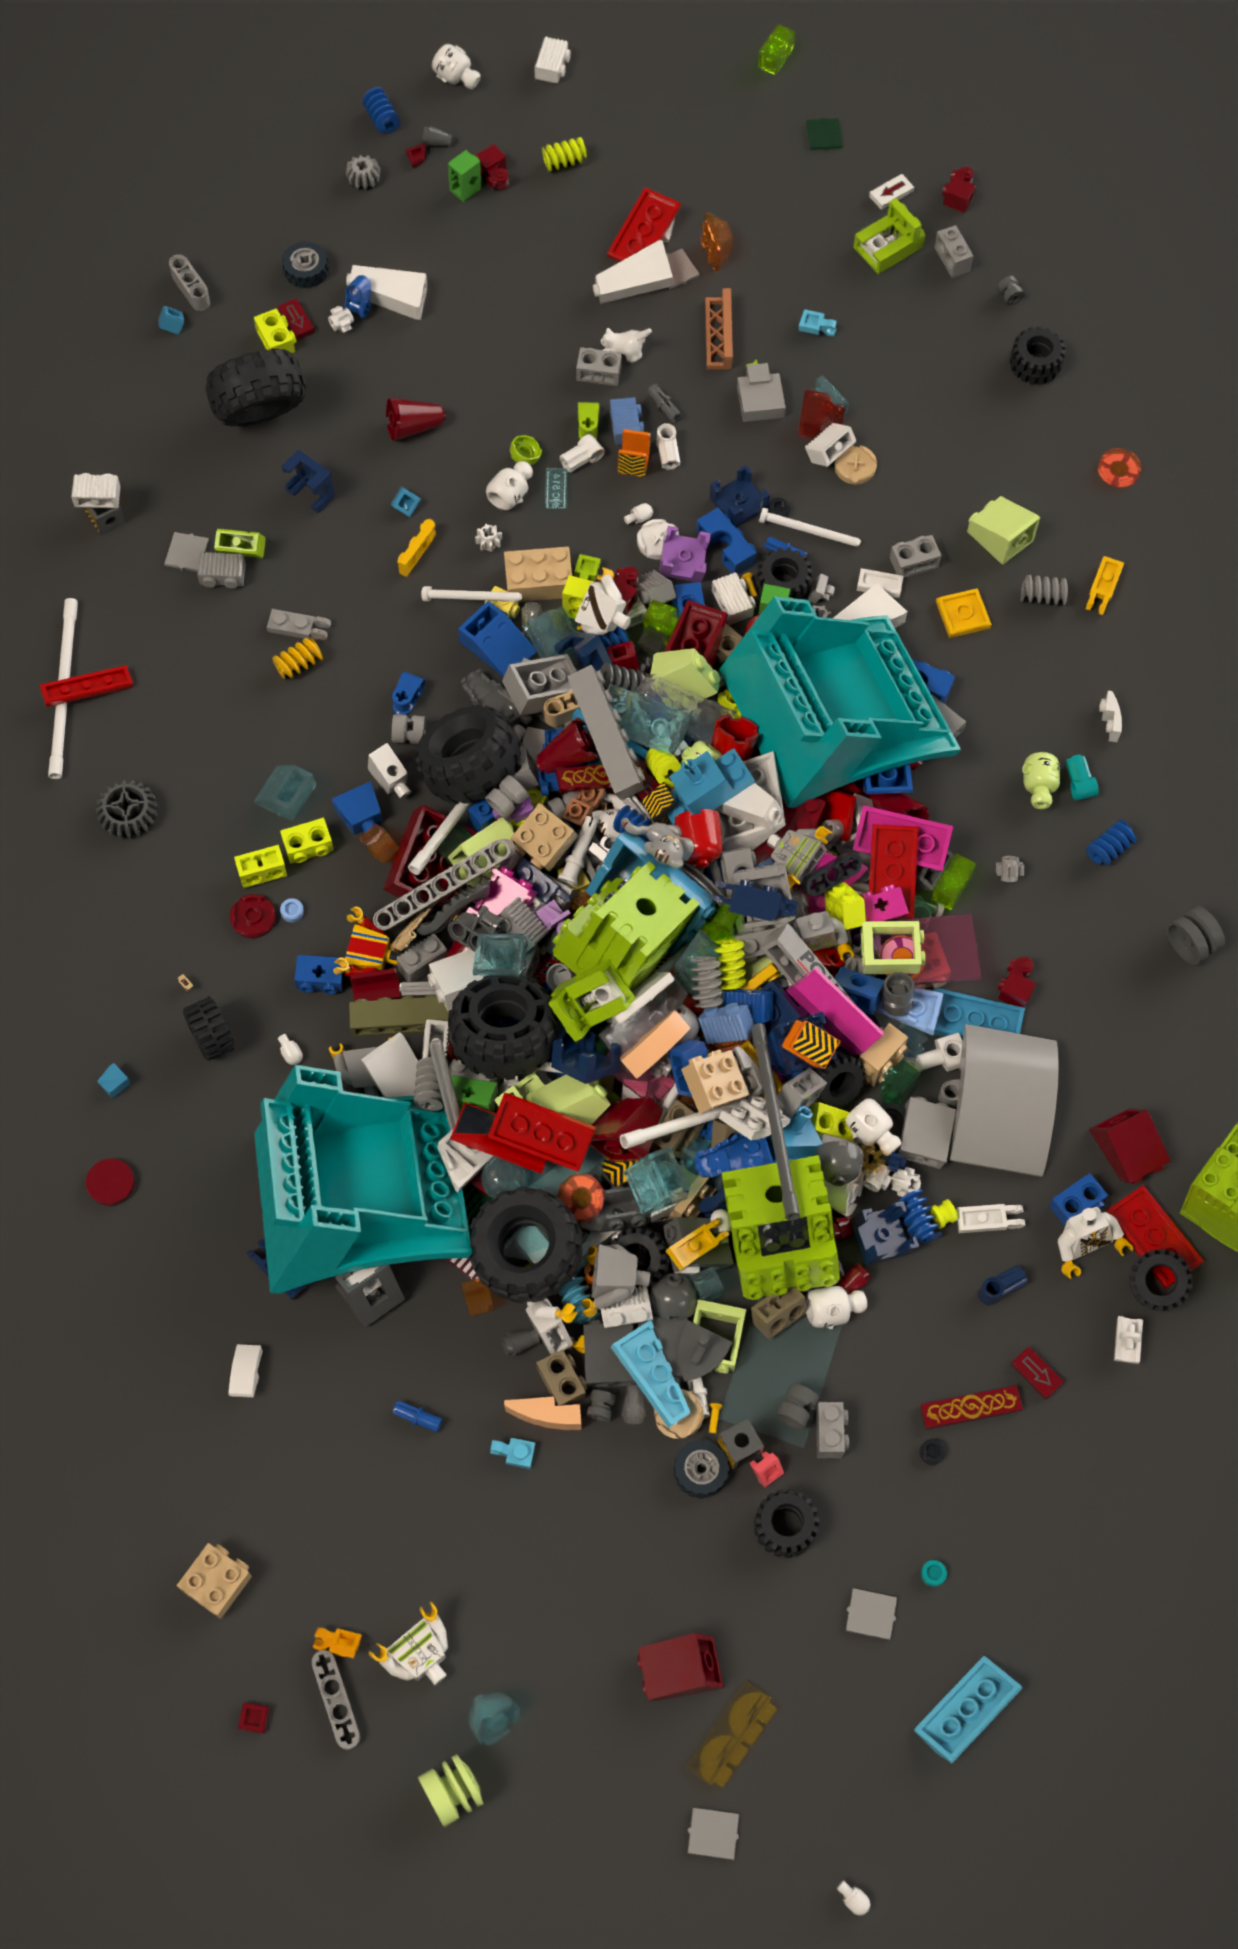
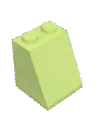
M1000 496L995 501L991 500L980 513L976 512L970 517L967 532L1004 565L1034 541L1040 517Z
M694 648L654 654L648 684L674 712H678L718 693L720 683L718 672L713 670L704 656L700 655Z
M503 817L499 818L460 844L448 856V859L454 866L496 840L503 838L511 840L510 838L514 834L513 826ZM500 843L498 852L503 856L507 852V847L505 844ZM480 855L478 862L482 867H486L488 860L484 855ZM460 867L459 874L462 878L466 879L468 871L465 867ZM489 870L467 883V886L471 885L474 888L478 882L483 884L481 878L486 876L490 880L494 873Z
M564 1075L525 1096L527 1101L590 1125L610 1106L606 1097L607 1092L599 1085L600 1079L584 1084L568 1075Z

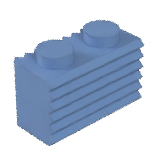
M635 397L610 400L615 445H622L623 429L644 432L643 422H639L638 418L641 417V406L636 404Z
M731 1003L721 1008L717 1006L706 1007L703 1010L704 1012L698 1017L707 1044L733 1042L735 1040L742 1041L749 1039L752 1035L751 1027L754 1025L748 1005L738 1006L737 1003Z

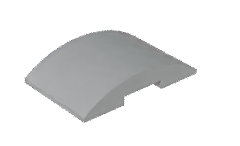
M965 1024L959 1068L961 1070L957 1112L952 1129L949 1161L1043 1177L1051 1143L1057 1102V1041Z

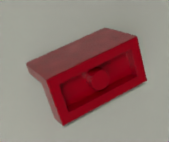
M395 968L350 975L354 1002L358 999L376 1001L385 997L392 1000L401 999L398 975Z

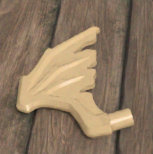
M440 900L420 911L399 933L389 946V949L402 951L408 947L410 942L416 938L414 930Z

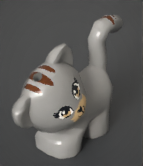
M628 818L621 820L622 827L628 833L646 835L650 842L644 844L645 850L652 854L655 861L662 865L671 866L675 869L681 868L684 864L683 861H687L693 853V841L689 838L681 837L682 832L678 825L654 823L649 826H634Z

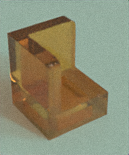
M479 1278L461 1283L471 1317L494 1311L489 1289Z

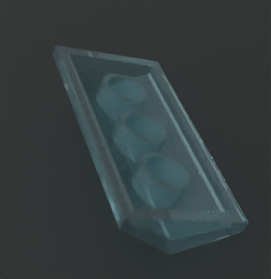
M610 683L608 690L613 698V702L610 704L613 710L616 709L621 718V722L618 724L621 729H625L629 740L672 756L684 740L691 715Z

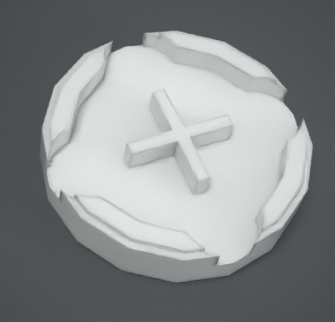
M662 519L650 520L644 523L637 534V546L641 553L648 558L661 559L664 534L668 526L674 525L666 523V520Z

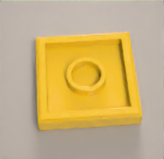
M978 588L936 598V604L949 638L991 628L992 624Z

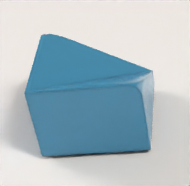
M163 306L158 319L159 328L179 334L184 324L183 312Z
M401 486L390 505L411 517L421 498Z
M115 1063L111 1064L97 1081L112 1099L130 1085L129 1079Z

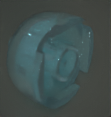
M495 1156L489 1158L481 1174L483 1189L493 1199L497 1197L496 1194L502 1191L515 1190L517 1187H528L530 1177L527 1168Z
M489 1692L479 1695L472 1702L468 1715L470 1731L482 1745L483 1742L487 1746L499 1742L510 1732L507 1727L512 1721L515 1724L518 1722L521 1714L520 1707L509 1696L501 1692Z

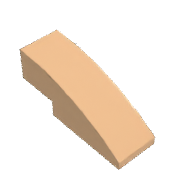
M674 1010L642 1036L638 1043L623 1054L620 1059L637 1079L667 1053L690 1030V1027L678 1012Z
M554 1397L504 1400L506 1412L531 1424L552 1429L581 1430L580 1404L555 1406Z

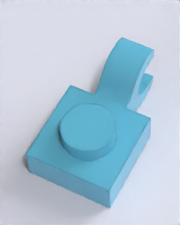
M804 309L799 323V331L819 335L821 330L828 336H834L837 321L824 319V313Z
M511 1438L508 1445L492 1440L490 1454L506 1456V1464L530 1469L535 1443Z

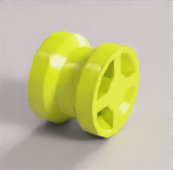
M944 1200L939 1206H931L930 1214L935 1216L933 1221L939 1225V1229L944 1228L946 1223L958 1221L957 1212L950 1200Z

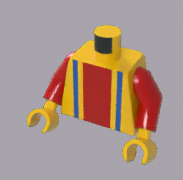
M360 907L351 908L350 910L356 914V918L349 914L347 915V920L349 922L357 921L358 925L354 924L345 958H338L334 961L335 964L341 966V968H334V973L339 975L344 972L346 976L350 977V975L384 970L386 963L398 965L397 956L400 957L401 952L389 949L390 939L383 930L378 929L373 921L363 916V911Z

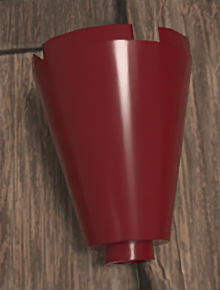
M390 398L386 402L385 414L386 417H389L390 423L387 424V430L391 440L398 441L442 426L443 421L446 420L445 409L441 408L440 404L400 398Z
M576 718L572 720L537 755L536 765L541 772L551 774L555 773L556 769L571 768L600 758L590 732H587L583 727L586 723L582 719Z
M903 793L869 794V799H872L874 808L924 820L929 819L928 807Z

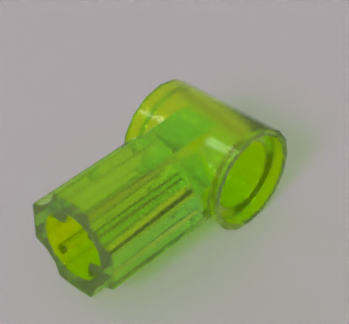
M722 903L713 921L707 922L702 927L700 932L701 940L716 947H721V944L715 941L732 938L730 930L739 914L729 912V905Z

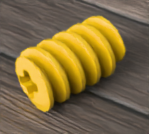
M311 637L310 640L304 638L302 640L303 645L297 642L295 649L289 647L287 649L288 653L282 651L280 657L273 656V663L283 679H285L286 674L292 679L293 670L300 674V666L307 670L308 661L315 665V657L321 661L323 660L318 645Z

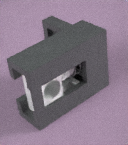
M389 1265L367 1268L335 1277L338 1282L335 1285L337 1291L364 1327H367L405 1300Z

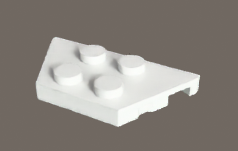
M452 1129L438 1142L437 1148L455 1190L459 1192L495 1156L450 1140L453 1132Z

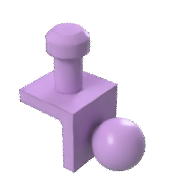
M552 900L537 910L535 915L543 922V925H546L549 931L557 926L558 934L561 932L560 927L569 917L570 911L566 910L563 912L555 900Z

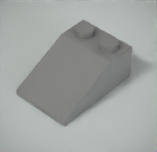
M568 654L509 664L502 682L520 716L543 711L544 704L548 699L572 691L567 676L577 671Z

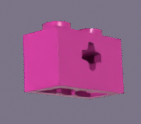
M894 884L881 888V893L875 895L872 894V891L860 895L865 902L866 922L890 921L909 914L901 888H895ZM878 900H881L882 903L887 902L884 908L885 911H881L880 908L875 909Z

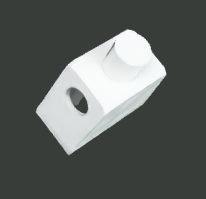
M388 743L368 755V770L388 795L396 792L399 798L403 799L411 793L410 788L406 784L408 773Z

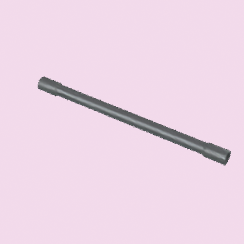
M758 1023L751 1027L763 1085L783 1195V1208L787 1220H796L800 1217V1211L793 1186L768 1051L766 1028L764 1024Z

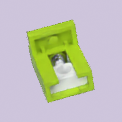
M895 198L889 202L887 216L855 234L853 248L877 274H880L922 249L926 234L921 228L918 218L914 217L907 207Z
M607 960L559 984L550 995L552 999L548 1004L564 1025L566 1032L576 1042L582 1039L592 1026L627 1010L634 1001L635 996L611 961Z

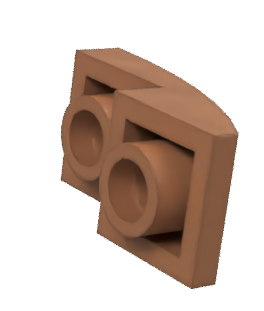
M605 789L580 791L576 799L572 797L562 818L582 827L585 817L592 816V812L596 811L607 792Z

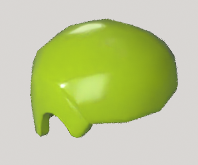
M522 435L516 436L511 442L510 454L516 463L525 461L532 466L539 460L542 449H540L538 442L533 437Z

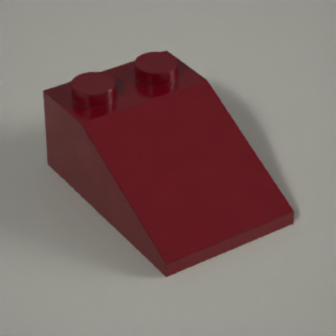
M687 600L664 652L694 648L700 655L704 656L712 668L716 660L728 613Z

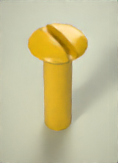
M746 573L742 575L741 579L743 578L746 581L750 595L755 599L758 595L751 579L753 573Z
M710 1403L709 1406L712 1408L709 1433L716 1434L719 1410L723 1405Z

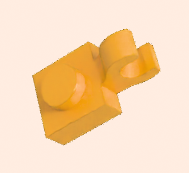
M318 1628L315 1637L322 1640L316 1639L313 1648L325 1650L329 1647L330 1653L354 1658L361 1643L362 1635L338 1628L335 1633L324 1628Z

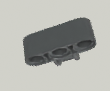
M485 905L476 916L469 912H464L448 925V933L454 940L495 965L503 964L516 952L515 942L500 932L505 918L493 914Z

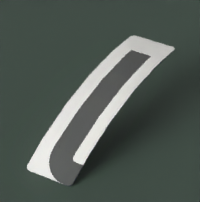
M683 861L684 864L679 869L694 878L710 895L724 896L703 873ZM717 902L721 909L726 905L724 903Z

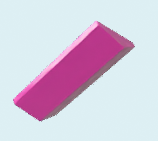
M863 805L853 851L871 855L872 824L918 826L917 866L943 871L953 826Z
M817 967L786 990L810 1015L823 1012L826 1024L822 1027L834 1038L838 1039L840 1044L853 1056L864 1053L884 1034Z

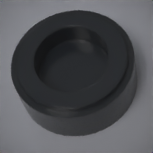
M782 498L774 499L769 504V513L787 518L790 514V504Z
M936 1439L926 1440L920 1448V1457L928 1465L939 1464L945 1456L944 1445Z

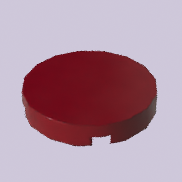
M257 894L244 895L239 898L240 900L236 904L232 905L229 914L231 926L242 937L250 939L260 938L269 933L274 927L276 921L275 909L266 897Z
M113 1158L104 1159L94 1164L86 1177V1189L92 1200L104 1206H114L126 1201L132 1194L135 1185L134 1176L129 1166L123 1161Z

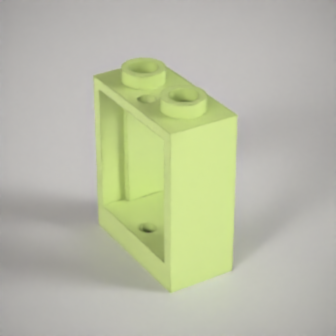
M919 921L862 922L863 974H892L895 972L919 974L921 965H925V951H921L920 945L924 943V930L919 929ZM912 934L914 959H874L873 935Z
M698 1299L693 1323L700 1325L701 1317L737 1324L730 1361L722 1360L714 1369L716 1372L724 1374L729 1373V1371L734 1372L746 1309Z

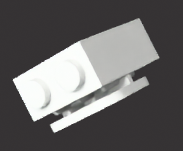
M469 949L430 963L429 969L431 974H428L427 977L430 986L437 989L435 994L440 1004L444 1003L447 1011L452 1010V1002L459 992L467 987V984L474 980L479 981L483 979V976L490 974L496 976L497 974L488 960Z

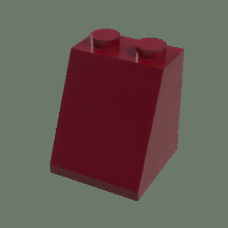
M648 1096L614 1100L592 1124L596 1129L589 1146L612 1163L646 1160L653 1139L624 1149L620 1143V1136L634 1130L658 1125L663 1108L656 1104L653 1098Z
M1129 1108L1089 1128L1093 1138L1122 1182H1129L1131 1184L1144 1180V1175L1150 1172L1151 1174L1160 1172L1164 1169V1165L1171 1162L1148 1110Z
M693 1633L638 1648V1665L644 1677L642 1687L648 1700L662 1701L724 1688L713 1636Z

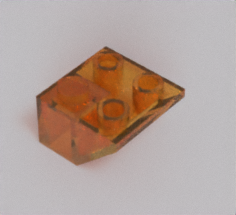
M707 212L704 213V222L701 223L703 236L700 237L702 247L707 250L708 264H712L714 272L719 271L732 251L733 236L727 221Z

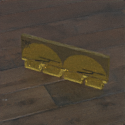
M746 1680L688 1762L686 1768L712 1786L715 1782L723 1788L734 1773L726 1764L729 1763L737 1768L749 1751L741 1744L742 1741L752 1746L763 1730V1727L756 1723V1721L760 1720L767 1725L777 1709L769 1703L771 1698Z

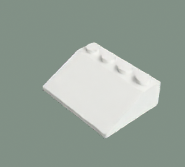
M774 751L743 761L755 779V784L771 795L783 810ZM784 811L772 830L718 812L721 819L724 851L748 847L753 851L772 834L785 826Z

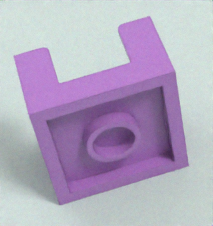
M668 526L663 538L659 573L669 578L702 582L706 572L705 555L710 541V533L699 532L696 539L676 535L678 527Z

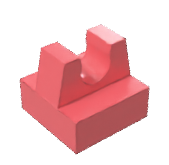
M766 1451L762 1453L763 1460L758 1464L754 1460L750 1462L759 1483L764 1488L784 1474L779 1459L773 1453L769 1454Z

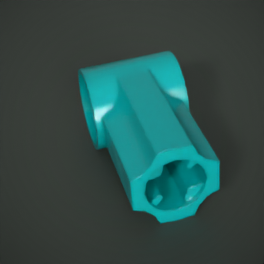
M1074 755L1067 759L1065 764L1071 779L1070 786L1073 799L1077 801L1097 797L1099 794L1096 778L1091 776L1085 756Z

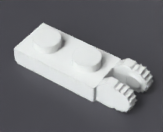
M1005 1204L956 1208L959 1233L1007 1230V1228L1018 1229L1026 1226L1024 1219L1007 1220L1006 1214L1022 1213V1205L1005 1206Z

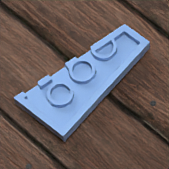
M914 987L913 1007L909 1013L903 1016H894L887 1013L883 1008V997L876 1011L930 1035H934L944 993Z

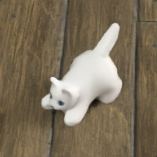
M607 328L606 333L601 339V344L605 347L603 351L622 353L626 356L628 362H636L642 357V344L645 342V337H648L652 330L649 328L643 331L629 330L623 333H613Z

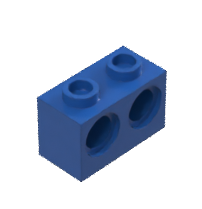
M1089 1173L1054 1197L1049 1207L1065 1226L1069 1218L1082 1213L1086 1208L1098 1207L1100 1210L1104 1208V1202L1108 1194L1092 1174ZM1084 1193H1091L1095 1199L1088 1200ZM1070 1205L1074 1207L1076 1212L1069 1213L1065 1206Z

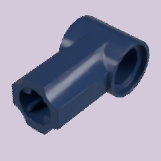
M1016 1265L995 1277L987 1278L978 1291L980 1301L986 1305H993L999 1299L1027 1285L1028 1281L1025 1272ZM986 1288H993L996 1291V1295L989 1294Z

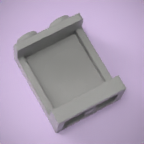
M785 863L743 869L733 873L735 882H740L743 879L755 882L754 887L763 888L764 885L774 886L778 888L777 892H780L782 896L792 900ZM777 915V918L772 921L747 916V923L744 924L745 929L752 928L753 931L767 929L766 925L774 924L775 928H780L789 924L788 922L795 919V916Z
M910 1097L904 1107L906 1114L901 1135V1145L896 1149L895 1153L901 1154V1157L906 1158L908 1161L941 1169L947 1161L956 1109L949 1108V1105L944 1103L935 1104L927 1102L922 1097Z

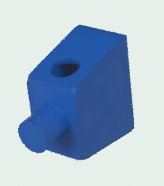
M371 781L332 798L334 811L353 834L364 831L367 838L371 839L380 833L376 825L382 822V815Z

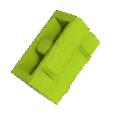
M217 529L214 548L215 551L221 554L237 553L243 554L244 557L263 558L266 539L265 536L256 532L248 533L246 531Z

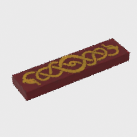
M645 760L635 761L637 769L641 768L646 777L648 772ZM603 764L556 769L560 793L612 788Z
M1017 1385L920 1404L925 1430L1023 1410Z

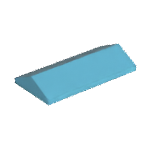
M983 1656L921 1721L914 1731L936 1754L953 1763L1020 1692L1022 1686L987 1657Z

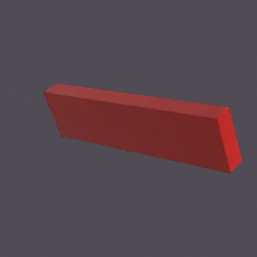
M127 665L40 684V691L46 707L133 688V682Z

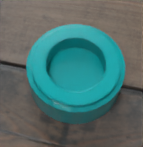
M937 1560L926 1562L921 1569V1579L930 1587L940 1586L947 1577L946 1567Z

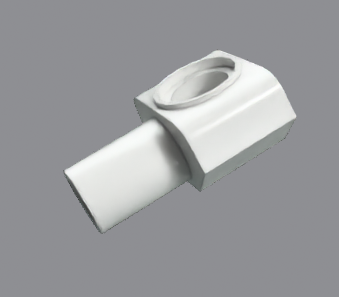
M955 1033L936 1039L935 1050L916 1055L919 1069L922 1071L941 1064L947 1072L960 1068L963 1042L960 1034ZM953 1049L957 1055L950 1056L946 1050Z

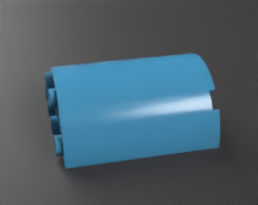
M625 830L616 838L603 860L604 863L596 872L586 892L590 896L595 892L600 894L602 886L608 880L612 882L615 878L630 880L632 878L630 875L639 865L643 867L650 861L656 866L651 875L657 880L664 873L671 879L672 883L676 886L679 885L685 890L680 899L683 903L687 904L692 898L700 903L667 955L671 958L685 944L691 942L697 935L696 932L702 931L708 925L707 918L711 919L718 910L716 907L717 902L712 901V895L679 868L675 869L655 861L652 854L648 853L644 848V844L647 841L641 836L628 833Z

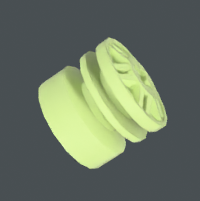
M457 1754L451 1757L456 1766V1769L453 1771L450 1770L446 1761L442 1762L445 1772L443 1777H440L433 1768L418 1777L444 1827L459 1819L457 1805L461 1804L468 1813L472 1811L467 1799L472 1797L477 1807L484 1804L481 1799L480 1787L470 1768Z

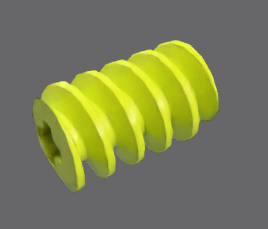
M578 137L576 142L574 139H570L569 145L566 141H562L561 146L559 143H554L553 148L551 145H547L546 150L542 147L544 163L549 172L552 171V165L559 170L560 163L563 164L564 168H567V161H570L571 165L575 166V159L582 164L583 157H587L586 148L581 137Z
M653 746L645 757L648 769L660 785L664 782L667 788L675 787L669 776L681 769L680 762L667 746Z
M735 938L715 941L721 944V947L714 949V952L721 953V956L715 958L722 963V965L716 968L722 972L716 978L723 981L718 988L722 990L742 988L746 984V979L742 977L746 974V970L742 968L745 966V960L742 959L745 952L741 949L744 947V942Z

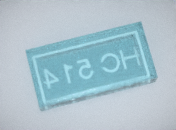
M546 468L545 508L566 509L567 468Z

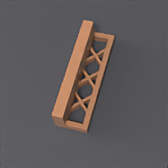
M723 288L722 297H705L707 369L732 370L731 288ZM710 305H722V309L715 313L710 309ZM715 320L722 324L717 330L710 325ZM715 337H718L723 342L718 347L711 343ZM718 354L723 358V362H711V358Z

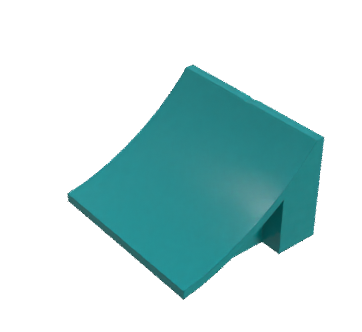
M773 597L719 669L741 715L752 720L758 726L757 732L759 737L756 745L761 755L772 751L775 753L780 791L788 808H796L809 799H814L870 775L924 760L956 756L961 750L888 615L852 620L817 617L809 600Z
M301 1065L293 1067L275 1099L263 1098L260 1103L262 1121L256 1129L254 1137L270 1293L281 1294L315 1281L378 1266L431 1259L470 1257L472 1248H470V1235L462 1189L459 1192L455 1190L437 1148L438 1142L450 1132L444 1104L443 1109L439 1111H427L418 1108L414 1104L413 1099L415 1095L384 1098L343 1091L341 1072Z

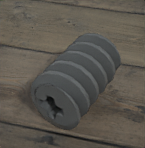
M605 663L600 669L605 679V683L602 685L605 690L610 689V692H633L636 700H639L648 687L649 674L609 663Z

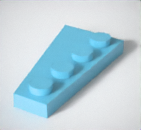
M649 1320L615 1342L611 1349L667 1427L671 1428L691 1412L679 1384L673 1378L671 1365L664 1357L662 1344L656 1338L653 1331V1323Z

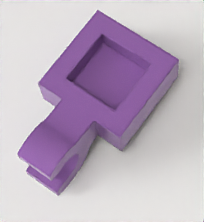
M530 795L522 804H514L515 810L505 820L513 819L515 823L526 819L534 810ZM495 810L492 811L495 819L501 818Z

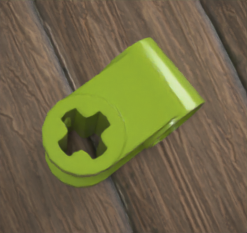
M578 402L579 439L588 434L597 439L599 403Z

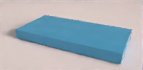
M933 988L935 992L944 993L934 1031L935 1035L945 1037L959 1033L963 1041L965 1024L1020 1034L1025 1008Z

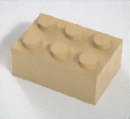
M569 547L504 552L507 592L520 593L522 599L518 602L562 599V592L569 575L572 576Z

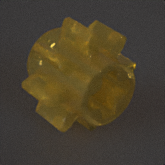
M873 1143L871 1148L861 1145L865 1174H868L869 1170L873 1169L878 1173V1165L885 1164V1161L879 1158L883 1154V1150L876 1151ZM869 1154H873L875 1160H872L870 1164L866 1163V1158L869 1157Z

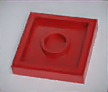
M834 789L816 797L826 801L825 811L819 825L825 820L838 819L842 823L844 830L840 840L850 841L856 796Z

